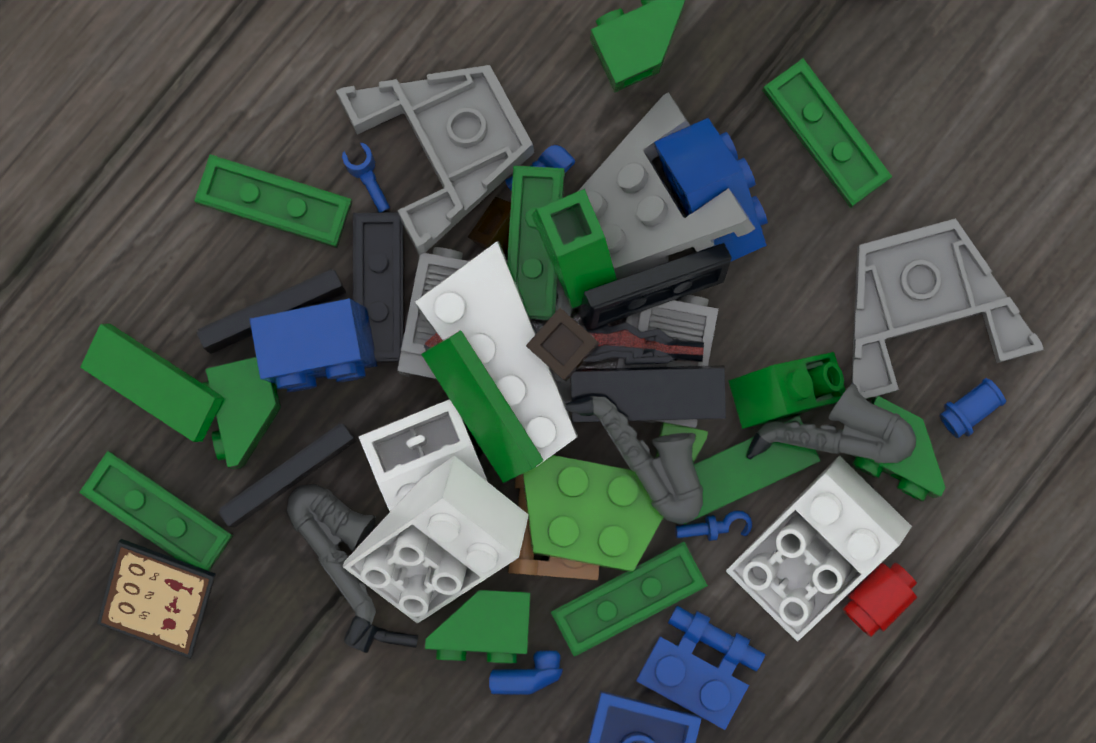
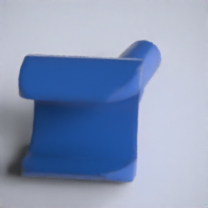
M360 143L367 156L364 163L360 165L351 164L345 151L343 152L342 159L348 172L352 176L361 179L379 213L390 209V206L373 172L376 163L374 156L366 144Z
M553 145L548 147L538 160L530 166L564 168L566 173L575 164V159L563 147ZM513 176L505 180L510 191H512Z

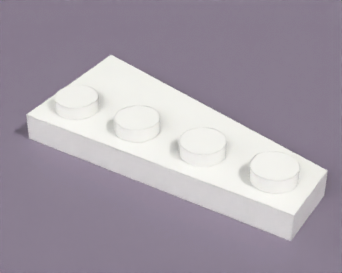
M499 241L495 242L415 301L442 340L460 330L463 332L544 461L578 437L569 412L565 409V402L550 368L526 347L529 341L536 335V331L529 319L523 299L509 270Z

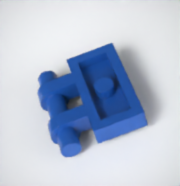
M676 606L667 623L684 632L678 645H675L659 636L636 681L725 730L749 687L748 684L731 675L738 663L757 672L766 654L750 646V639L736 633L735 636H732L710 624V617L696 611L695 614H692ZM698 641L724 654L717 667L691 654Z

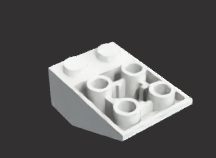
M450 399L359 436L390 512L421 478L453 456H456L488 482L463 419Z
M839 455L733 562L726 572L798 642L901 544L912 526Z
M453 456L416 483L344 561L343 568L418 624L519 558L529 514L456 456Z

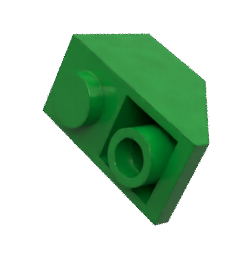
M641 0L642 6L624 14L623 9H617L601 16L595 21L597 27L591 29L590 41L614 93L660 73L684 9L685 0Z
M585 189L537 208L531 216L571 309L582 304L585 291L617 280L605 235Z
M834 352L771 365L728 380L742 429L835 404L846 391L843 373L838 366Z
M256 357L207 368L208 381L203 382L204 385L224 397L216 413L219 430L212 432V441L218 461L226 459L227 467L233 470L243 468L281 409L276 384L260 379Z
M876 396L870 403L894 414H899L911 425L916 436V447L912 455L900 463H876L873 459L851 455L855 457L852 466L875 478H879L881 473L884 472L900 481L897 486L898 490L919 501L924 502L927 495L932 498L941 497L946 487L924 420L882 397Z
M479 590L426 638L425 649H435L436 659L466 661L467 651L487 652L486 662L517 663V654L528 653L531 593Z

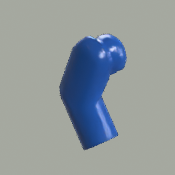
M552 650L536 651L533 655L535 668L493 669L489 677L491 693L498 695H530L557 682L563 672V668H560V653Z

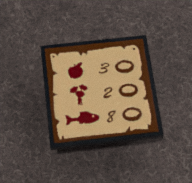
M120 539L97 624L191 659L216 573Z

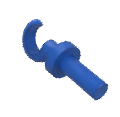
M739 510L728 513L722 521H716L714 515L706 516L705 523L675 526L676 538L707 535L709 541H715L718 539V534L729 533L731 522L736 519L746 520V525L741 535L747 536L752 529V519L747 513Z

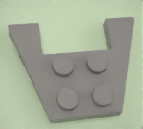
M490 65L427 74L426 80L399 84L398 80L394 79L379 82V87L356 90L355 86H349L336 90L339 101L357 135L400 114H405L440 180L443 189L398 210L400 219L419 255L428 251L513 173V166H520L534 153L533 143Z
M669 92L658 100L578 190L585 189L605 235L617 280L668 262V256L691 247H694L698 252L714 246V239L734 232L737 237H740L755 230L754 225L729 188L685 218L652 163V160L658 156L654 144L655 141L690 126Z
M956 218L864 243L857 247L852 383L857 386L859 393L866 400L899 390L885 344L887 339L982 314L997 363L1044 350L1042 342L1035 333L1031 332L1020 316L1019 309L1011 297H1007L991 274L992 270Z

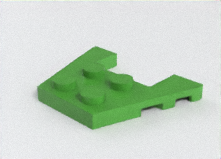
M663 423L659 437L677 433L696 434L692 452L694 462L707 439L708 431ZM552 455L537 467L523 473L532 553L627 572L635 570L663 519L655 507L652 506V500L635 471L632 472L628 469Z

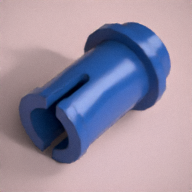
M985 378L979 385L954 404L952 402L944 404L945 411L939 417L947 430L955 438H959L963 434L970 436L974 432L972 427L998 407L1006 404V399L992 380Z

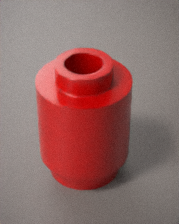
M881 562L847 596L850 601L842 610L864 633L872 637L878 630L884 632L917 599L916 594L912 591L917 582L898 563L895 562L889 568Z

